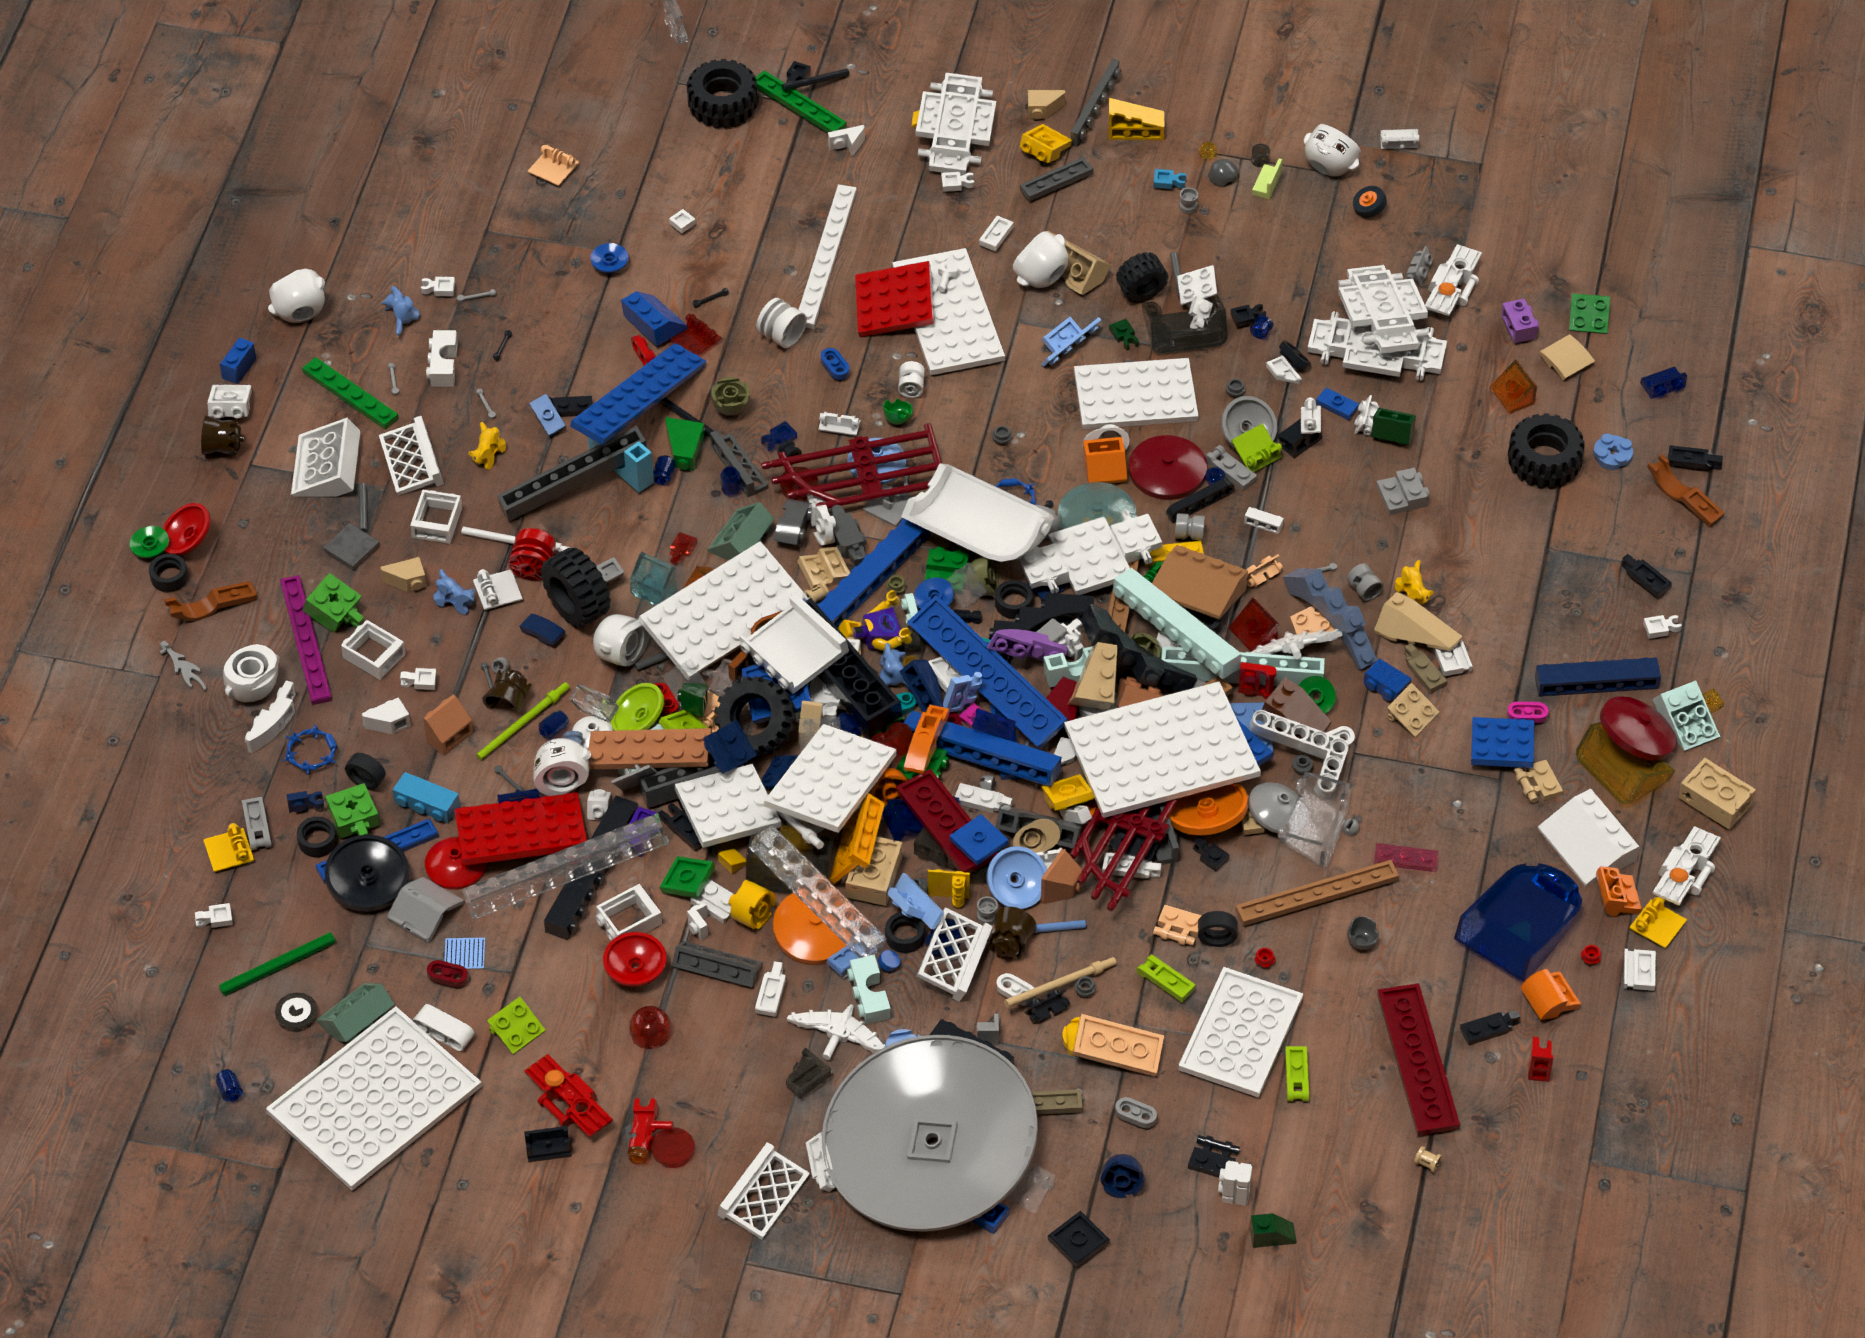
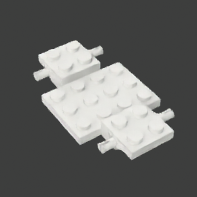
M946 73L942 84L931 82L930 90L941 91V94L923 91L915 136L933 138L930 150L920 148L918 150V156L929 157V171L943 173L960 172V175H964L969 163L981 165L982 157L971 156L970 145L989 146L996 108V101L980 99L981 96L992 98L993 90L982 89V77Z
M1384 265L1347 269L1348 279L1338 280V294L1353 327L1371 325L1373 335L1362 336L1363 344L1375 343L1381 354L1419 349L1417 337L1428 336L1427 328L1416 330L1412 320L1427 318L1428 311L1414 280H1403L1402 273L1391 274L1390 270H1386Z
M1335 311L1331 313L1330 320L1314 319L1307 352L1321 354V364H1324V359L1325 365L1328 364L1329 356L1344 358L1343 368L1400 377L1402 368L1417 370L1415 378L1419 380L1420 376V381L1424 379L1425 372L1441 373L1447 341L1432 337L1434 332L1432 327L1431 329L1427 327L1428 336L1417 337L1419 349L1381 354L1375 343L1363 344L1362 336L1373 335L1371 325L1353 327L1350 319L1339 318L1340 314L1336 312L1335 315Z
M1125 510V512H1121L1124 521L1111 525V529L1105 517H1101L1050 533L1049 540L1051 545L1040 548L1036 546L1025 556L1019 558L1018 561L1031 589L1048 585L1053 594L1054 590L1055 593L1059 591L1058 585L1070 582L1075 594L1082 595L1113 585L1115 577L1130 569L1128 565L1130 562L1143 558L1146 564H1148V561L1151 563L1153 559L1149 553L1154 549L1163 547L1162 540L1149 514L1132 518L1129 511Z

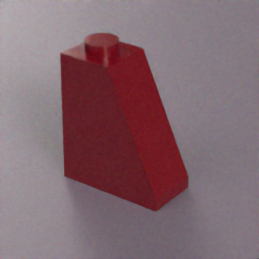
M1063 676L1046 699L1068 721L1077 719L1078 706L1068 704L1077 682ZM1063 727L1059 732L1068 736L1065 728Z

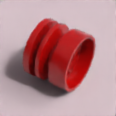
M522 529L515 536L513 550L508 561L509 569L516 576L525 580H542V565L546 560L554 556L556 541L551 535L540 529Z

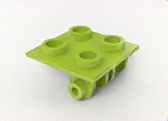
M1263 423L1231 440L1243 463L1252 472L1282 457L1280 454L1282 450L1281 444L1273 442Z
M520 996L487 1020L490 1024L489 1031L493 1035L496 1033L512 1055L546 1030Z

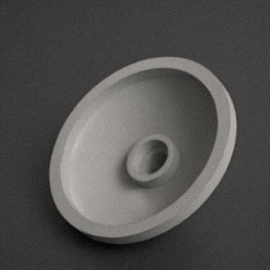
M1253 396L1238 397L1231 401L1223 411L1221 428L1226 440L1232 447H1234L1232 439L1262 423L1273 441L1277 434L1275 414L1269 405L1259 398ZM1242 425L1246 427L1247 431L1242 429Z
M1273 782L1261 783L1254 787L1249 795L1248 804L1251 814L1260 825L1272 832L1292 834L1299 831L1306 822L1307 810L1304 802L1295 791L1285 785Z

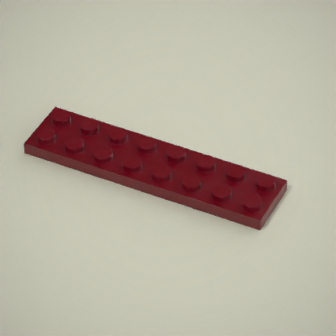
M1420 984L1378 989L1377 996L1417 1136L1460 1129V1122Z

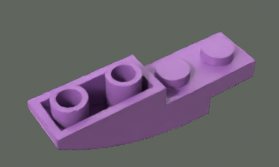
M1019 629L996 631L987 646L988 649L1020 659H1025L1026 656L1042 661H1044V656L1063 653L1065 656L1068 652L1066 645L1050 641L1048 635Z

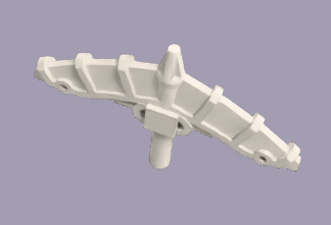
M1322 629L1319 632L1312 633L1303 631L1302 634L1296 635L1286 631L1283 638L1278 640L1272 639L1271 643L1264 646L1259 645L1256 650L1246 653L1273 654L1282 651L1284 653H1292L1295 659L1301 658L1300 649L1304 648V645L1332 641L1343 635L1339 629L1326 632Z
M852 1004L843 1013L831 1012L830 1009H828V1012H813V1010H809V1012L799 1014L791 1012V1015L787 1017L788 1022L796 1024L798 1027L816 1028L826 1032L830 1038L822 1055L826 1060H830L838 1042L842 1043L849 1040L859 1043L863 1048L872 1053H876L885 1046L877 1038L878 1034L876 1032L872 1033L864 1025V1021L859 1022L852 1017L854 1008Z

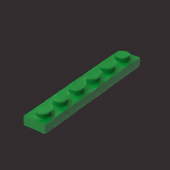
M765 70L756 76L757 89L825 132L838 131L847 127L846 121L797 90L783 91L782 84L784 82Z
M317 357L302 367L305 375L384 430L399 419L398 413Z

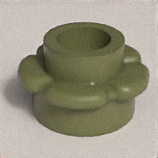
M899 575L890 577L886 584L889 591L894 590L897 594L902 593L906 586V582Z

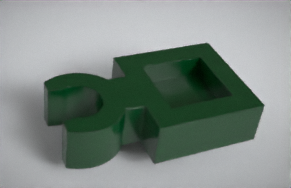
M1127 319L1109 325V331L1118 343L1123 341V346L1127 351L1129 350V343H1133L1135 347H1138V338L1135 337V330Z

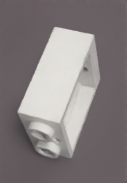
M422 490L410 525L412 538L450 544L462 511L461 496ZM427 507L452 510L448 525L423 521Z
M368 620L358 626L355 632L349 638H346L341 645L344 659L379 680L406 655L404 641ZM369 638L388 648L375 662L356 652Z
M640 884L596 906V921L600 927L603 926L606 929L610 941L625 933H647L662 925L660 910ZM636 903L646 918L618 931L608 917Z

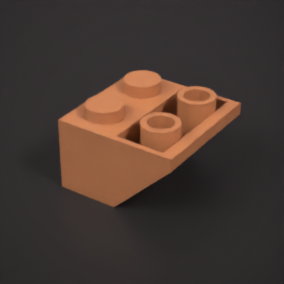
M1127 676L1126 679L1120 678L1115 704L1120 708L1162 697L1163 695L1160 693L1161 690L1157 689V686L1154 688L1142 685L1135 678Z
M454 694L448 699L443 700L437 708L428 712L424 717L427 743L443 756L473 733L472 719Z

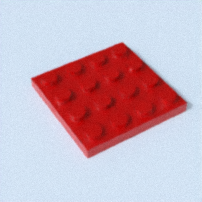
M929 261L855 275L859 337L934 324L931 265Z

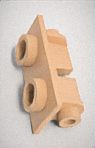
M1279 555L1273 558L1268 556L1261 561L1259 566L1252 565L1246 569L1248 570L1247 584L1249 587H1257L1265 582L1267 579L1264 573L1269 579L1281 573L1283 566L1280 562L1277 563L1276 561Z

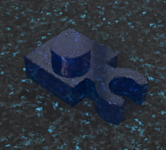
M784 421L770 429V434L762 436L761 444L770 442L767 444V450L770 451L778 443L781 445L786 440L796 439L797 432Z

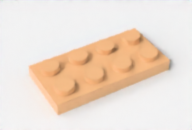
M1081 1014L1072 1055L1155 1077L1164 1035Z

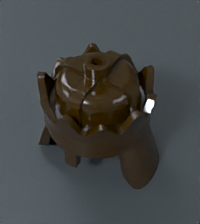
M205 415L201 434L202 455L217 452L232 456L237 454L241 442H245V435L241 434V426L236 423L238 420L221 421Z
M498 670L494 686L482 697L483 704L487 708H493L502 698L510 702L512 708L521 711L523 699L530 691L532 684H527L526 677L517 670H504L502 673L501 670Z
M1011 906L1000 908L995 913L994 929L987 942H990L991 949H995L997 957L1005 956L1011 959L1017 956L1020 959L1025 951L1027 940L1036 931V922L1023 909Z

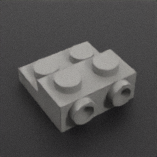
M1415 468L1397 471L1395 477L1378 480L1376 483V487L1389 515L1426 507L1427 498H1429L1428 488L1422 486L1421 472L1417 473Z

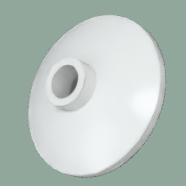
M588 716L580 719L574 725L572 731H579L583 734L581 743L583 748L588 749L591 731H613L610 722L602 717Z

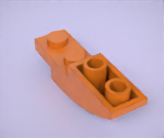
M929 705L927 711L922 713L907 753L904 770L924 774L937 747L936 741L949 716L948 708Z

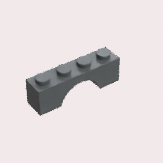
M1004 805L999 809L995 826L997 829L1017 833L1021 828L1036 820L1049 819L1054 821L1060 829V839L1057 844L1069 848H1074L1084 828V825Z

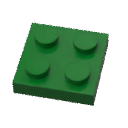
M677 856L662 881L660 890L662 893L698 898L715 869V865L712 861Z

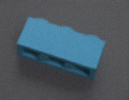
M404 772L393 788L394 802L402 807L411 808L419 814L428 815L436 821L449 823L455 814L454 809L460 807L459 793L407 772Z

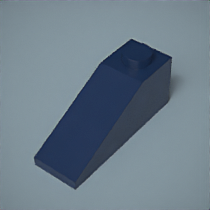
M912 660L900 670L922 712H926L929 705L943 707L937 676L928 660Z

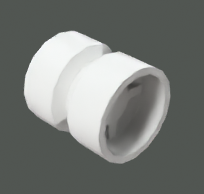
M909 361L900 366L898 391L902 396L916 398L923 393L925 369L922 364Z

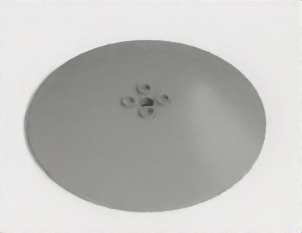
M927 1035L909 1038L893 1043L872 1054L857 1065L840 1084L831 1099L823 1122L822 1151L824 1162L826 1165L827 1145L833 1170L830 1169L827 1160V1171L834 1186L850 1206L872 1221L884 1226L907 1231H936L952 1228L974 1220L993 1209L1012 1192L1022 1179L1031 1162L1037 1142V1111L1030 1088L1021 1073L1007 1058L989 1046L975 1040L951 1035ZM932 1137L938 1138L937 1143L933 1145L927 1143Z

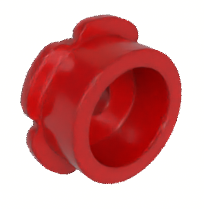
M1587 945L1581 952V958L1587 964H1597L1601 961V951L1595 945Z
M1261 948L1257 951L1254 960L1257 965L1267 968L1274 964L1275 956L1271 949Z

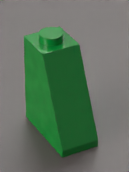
M666 417V433L674 468L694 471L705 437L704 423Z

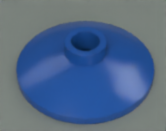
M615 243L602 244L592 251L591 263L594 268L601 272H616L626 266L628 252L624 247Z
M943 578L927 579L917 587L914 594L915 603L921 610L937 595L949 606L954 598L953 587Z

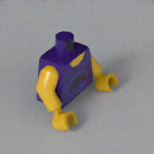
M894 590L887 593V601H882L863 616L861 626L853 627L852 629L854 639L864 638L869 649L884 651L885 644L889 643L891 649L898 650L902 642L909 644L912 641L910 630L908 628L900 629L893 607L890 608V605L896 606L900 603V599L896 596L897 593Z

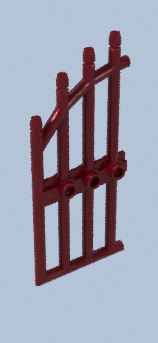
M927 423L924 425V431L873 441H869L868 436L854 437V439L849 440L848 446L787 457L785 452L778 453L779 459L763 462L761 466L762 469L783 466L786 470L787 475L771 478L772 484L793 481L802 488L797 491L787 492L788 498L793 499L812 495L826 501L817 503L816 507L826 505L827 509L835 505L845 506L929 489L928 483L930 481L882 490L880 481L935 471L939 464L943 463L932 425ZM924 438L928 439L930 446L879 457H873L871 450L873 448ZM852 453L854 459L853 462L797 473L791 466V464ZM932 454L934 463L879 474L876 468L878 464ZM856 469L858 478L813 487L803 480ZM861 485L863 494L845 498H837L825 493Z
M1179 798L1169 800L1157 820L1146 817L1153 805L1141 808L1138 814L1128 811L1103 818L1099 807L1096 808L1092 819L1089 820L1070 853V856L1075 859L1080 851L1083 850L1086 865L1081 872L1082 874L1079 875L1077 880L1079 884L1082 885L1091 872L1098 879V883L1091 894L1092 900L1099 898L1105 886L1115 892L1108 903V911H1113L1122 896L1130 898L1131 891L1127 887L1154 841L1161 842L1165 838L1170 827L1165 822ZM1098 821L1109 824L1092 853L1088 841ZM1116 829L1127 830V834L1103 873L1096 864ZM1139 834L1147 837L1121 883L1118 885L1110 880L1135 835Z

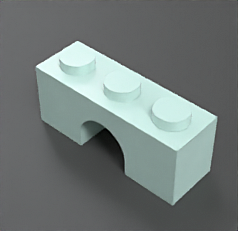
M1094 646L1083 648L1081 658L1075 662H1067L1063 653L1044 656V675L1049 688L1055 687L1063 676L1078 682L1090 650Z
M875 955L850 960V969H847L849 982L853 981L854 987H852L854 999L859 1000V1005H857L859 1016L864 1017L865 1024L890 1019L891 1008L886 992H873L868 989L869 986L880 983V971Z

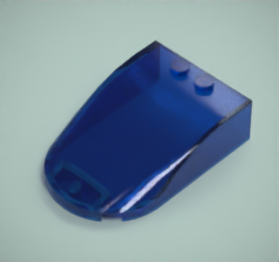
M1525 863L1514 866L1506 871L1460 916L1454 939L1517 979L1525 982L1551 954L1577 918L1582 905L1579 887L1566 873L1549 865L1538 863L1537 866H1527Z

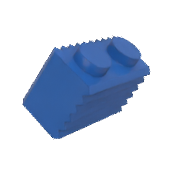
M242 338L237 339L219 364L222 379L239 384V381H241L245 373L253 365L254 360H256L253 342Z
M1379 658L1364 673L1363 683L1369 690H1375L1380 693L1385 700L1394 701L1411 683L1412 679L1405 675L1404 672L1398 671L1397 668L1395 669L1394 666L1392 667L1391 664Z

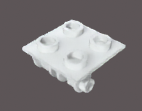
M1214 265L1177 276L1181 305L1186 304L1189 309L1193 297L1199 296L1204 299L1217 295Z
M482 569L478 572L477 579L473 580L484 610L523 600L511 570L489 575L486 570Z

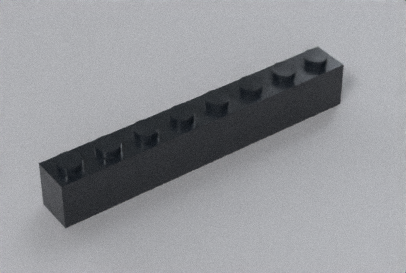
M615 795L587 844L588 849H584L545 917V933L568 940L571 934L576 932L580 918H584L589 902H593L598 886L603 885L606 872L612 869L615 856L619 855L622 851L624 842L622 836L638 808L637 802Z

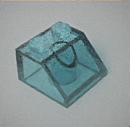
M641 552L630 578V592L634 596L641 597L653 605L660 604L677 593L675 567Z

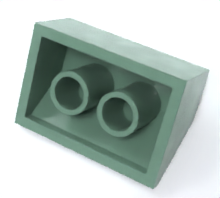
M760 502L736 509L707 548V551L729 561L760 542V538L770 530V525L775 518Z
M363 983L316 1021L337 1041L348 1043L358 1036L357 1033L362 1029L366 1030L374 1024L373 1021L376 1018L383 1017L390 1011L389 1008L395 1004L381 983Z

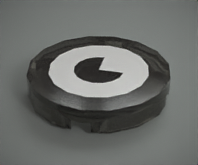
M296 992L288 994L276 1004V1020L281 1028L287 1031H302L306 1027H311L317 1020L318 1010L316 1002L305 993Z

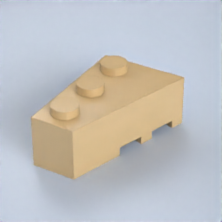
M1098 642L1090 650L1068 704L1107 710L1114 703L1117 645Z

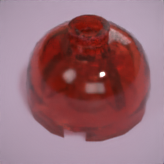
M644 1006L638 1009L632 1015L629 1023L632 1041L644 1049H653V1046L660 1045L661 1047L665 1045L672 1034L671 1021L667 1013L656 1006Z

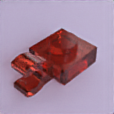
M679 532L671 544L670 555L672 558L670 562L678 564L683 555L689 557L697 545V538Z

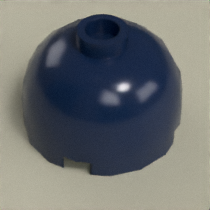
M1116 1154L1110 1157L1104 1163L1100 1176L1105 1192L1118 1198H1126V1195L1133 1194L1134 1196L1138 1194L1144 1184L1143 1167L1139 1161L1127 1154Z

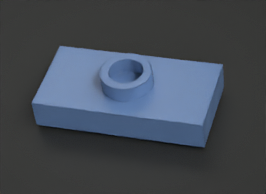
M547 394L529 403L549 437L566 428Z
M858 938L829 957L827 964L842 976L847 973V969H850V960L871 956L873 951Z

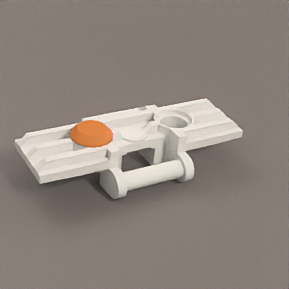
M1456 245L1449 260L1444 264H1440L1429 285L1428 290L1432 293L1425 304L1426 309L1450 316L1455 305H1467L1468 297L1474 285H1477L1479 282V278L1473 275L1472 272L1482 252ZM1460 264L1463 265L1465 268L1458 269L1455 266ZM1465 283L1467 285L1465 286L1461 294V289H1458L1456 287L1457 285Z
M1694 826L1685 842L1679 847H1674L1659 870V875L1662 878L1652 894L1676 905L1681 904L1687 893L1699 895L1705 880L1715 870V865L1708 861L1721 840V837ZM1698 849L1701 853L1693 854L1690 850ZM1696 869L1701 870V873L1694 882L1695 877L1691 876L1690 872Z

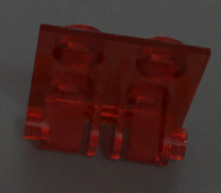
M688 314L685 318L688 328L669 340L681 345L693 354L700 355L722 339V337L714 329H710L702 320L697 319L696 315Z

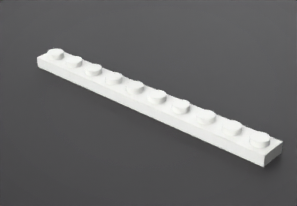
M838 184L799 310L807 316L805 328L814 329L857 193L856 187Z

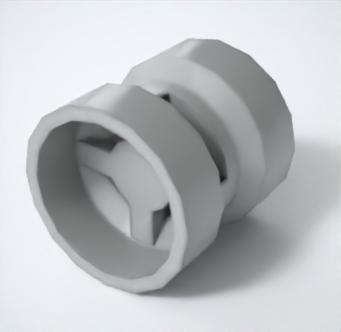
M1189 187L1180 191V211L1185 214L1196 212L1198 208V191Z
M986 896L977 902V920L982 925L985 923L989 925L994 924L995 913L998 910V903L994 898Z

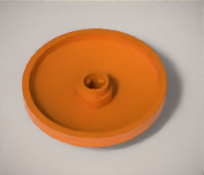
M1233 783L1181 797L1169 815L1171 824L1175 829L1191 835H1210L1230 829L1238 824L1248 811L1247 793L1239 783Z
M806 888L790 894L779 904L774 914L773 934L779 948L793 960L810 965L827 964L829 957L855 941L857 918L850 903L838 893L824 888Z

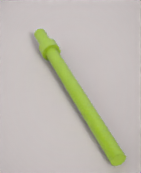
M564 682L556 690H551L545 695L546 698L480 750L476 757L479 760L485 758L547 706L556 703L560 696L570 689L569 684Z

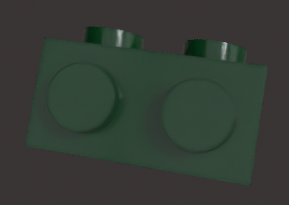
M1378 408L1373 416L1371 437L1383 441H1394L1402 445L1409 444L1414 437L1416 415Z

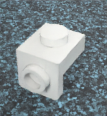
M602 789L590 791L587 800L588 820H601L610 804L611 792H606Z
M704 902L693 906L687 911L689 929L693 935L697 934L700 940L708 937V925L703 920L708 917V908Z

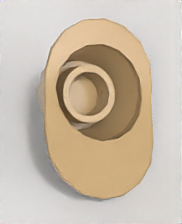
M1049 819L1036 820L1024 826L1015 834L1013 847L1020 846L1028 848L1035 853H1044L1058 843L1060 829L1054 821Z

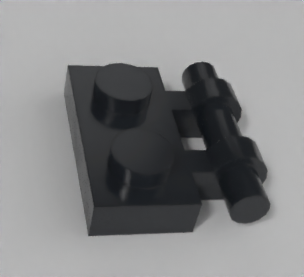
M1198 1135L1196 1143L1204 1145L1203 1149L1194 1147L1188 1163V1169L1219 1178L1221 1168L1225 1169L1226 1162H1236V1158L1229 1157L1230 1153L1238 1155L1240 1147L1232 1145L1233 1142L1230 1141L1222 1142L1215 1140L1214 1137L1209 1135L1207 1137ZM1211 1147L1222 1150V1154L1210 1151Z

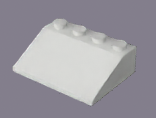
M348 417L299 435L291 491L293 497H337L353 491L360 430Z
M1592 789L1573 797L1538 826L1540 833L1585 887L1597 881L1596 871L1600 866L1618 868L1620 870L1637 861L1639 845Z

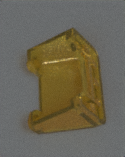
M1601 722L1590 724L1576 749V756L1579 762L1618 802L1624 805L1635 802L1668 782L1675 772L1666 762H1659L1653 768L1645 759L1632 755L1622 749L1608 736Z

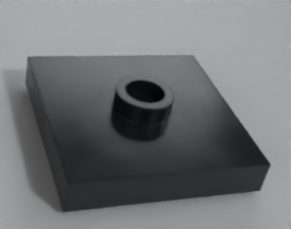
M1081 1211L1048 1235V1240L1076 1268L1110 1243V1239Z

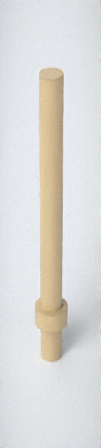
M1112 957L1101 962H1093L1089 967L1005 999L1004 1004L1008 1008L1077 981L1083 976L1100 974L1104 969L1116 965V959Z

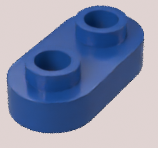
M826 348L821 352V363L834 379L843 380L849 376V364L838 350Z

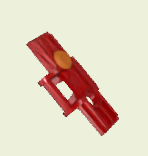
M546 1054L524 1070V1073L544 1092L539 1097L538 1104L544 1106L559 1121L560 1126H569L574 1122L590 1138L613 1121L595 1102L597 1099L595 1092L576 1073L570 1074L566 1072L549 1054ZM556 1099L557 1101H560L563 1099V1101L569 1106V1108L566 1110V1115L552 1102V1100Z

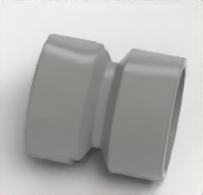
M1178 513L1175 539L1186 540L1190 536L1194 541H1203L1205 516L1194 515L1193 518H1190L1189 514Z
M1365 563L1354 567L1347 576V581L1356 589L1364 601L1376 598L1384 588L1381 580L1377 575H1374L1372 569Z

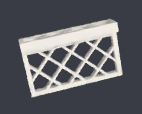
M422 416L414 418L415 423L379 435L398 496L433 483L437 487L444 485ZM414 430L415 433L411 438L404 437L407 432ZM396 438L392 445L385 443L387 439ZM401 440L407 442L404 449L397 447ZM412 444L419 446L415 453L408 451ZM394 451L400 453L397 459L390 457ZM405 455L412 457L408 463L402 461ZM416 459L423 460L420 467L413 465ZM398 465L405 467L401 474L395 472ZM410 469L416 471L413 477L406 476ZM421 473L429 476L427 479L418 480ZM403 479L409 481L407 486L399 488Z
M945 907L943 910L944 915L934 931L917 977L953 994L952 999L960 1002L968 990L993 926L987 923L982 926ZM946 916L954 919L956 925L948 927L945 921ZM968 926L975 929L974 935L967 936L963 927ZM958 929L962 938L954 940L951 931ZM946 933L949 942L941 943L938 935ZM965 942L968 950L960 953L957 944ZM952 945L955 955L947 956L944 947ZM939 949L943 958L935 960L931 952ZM958 958L961 968L953 969L950 960ZM945 962L949 971L941 973L937 964ZM932 966L936 975L930 976L924 973L925 967ZM951 975L954 985L951 986L945 983L943 977Z
M767 1142L721 1203L717 1216L724 1220L727 1217L762 1240L807 1180L810 1173L774 1151V1146ZM773 1159H776L782 1163L783 1169L772 1170L770 1163ZM796 1172L802 1177L799 1181L790 1182L788 1173ZM784 1174L786 1183L775 1184L773 1175ZM769 1176L771 1185L760 1186L758 1179ZM788 1188L789 1195L778 1198L776 1189ZM773 1190L774 1199L763 1200L761 1191ZM758 1192L759 1201L748 1202L747 1194ZM776 1203V1213L766 1214L764 1205ZM761 1206L763 1215L751 1216L749 1207ZM746 1208L748 1217L739 1218L733 1213L736 1209ZM764 1219L765 1228L762 1232L753 1226L752 1221Z

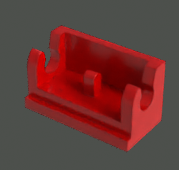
M1533 1036L1529 1057L1528 1080L1549 1082L1554 1056L1551 1055L1552 1043L1548 1040L1547 1047L1541 1048L1539 1046V1037Z

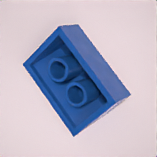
M635 291L621 300L624 317L656 346L688 328L679 317L654 295Z

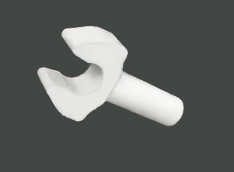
M946 261L939 265L938 274L942 275L938 286L940 292L945 291L949 277L957 276L956 263H953L951 269H946Z

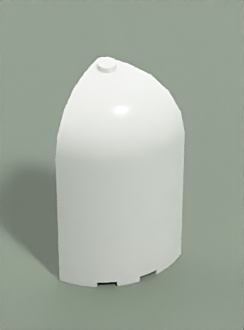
M941 463L928 483V487H930L925 493L920 492L917 496L909 498L901 516L983 557L1000 562L1019 559L1033 550L1048 534L1055 520L1053 515L949 464Z

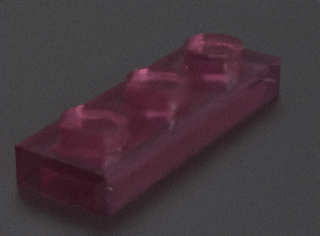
M1376 843L1374 864L1392 860L1394 866L1398 868L1436 872L1438 851Z

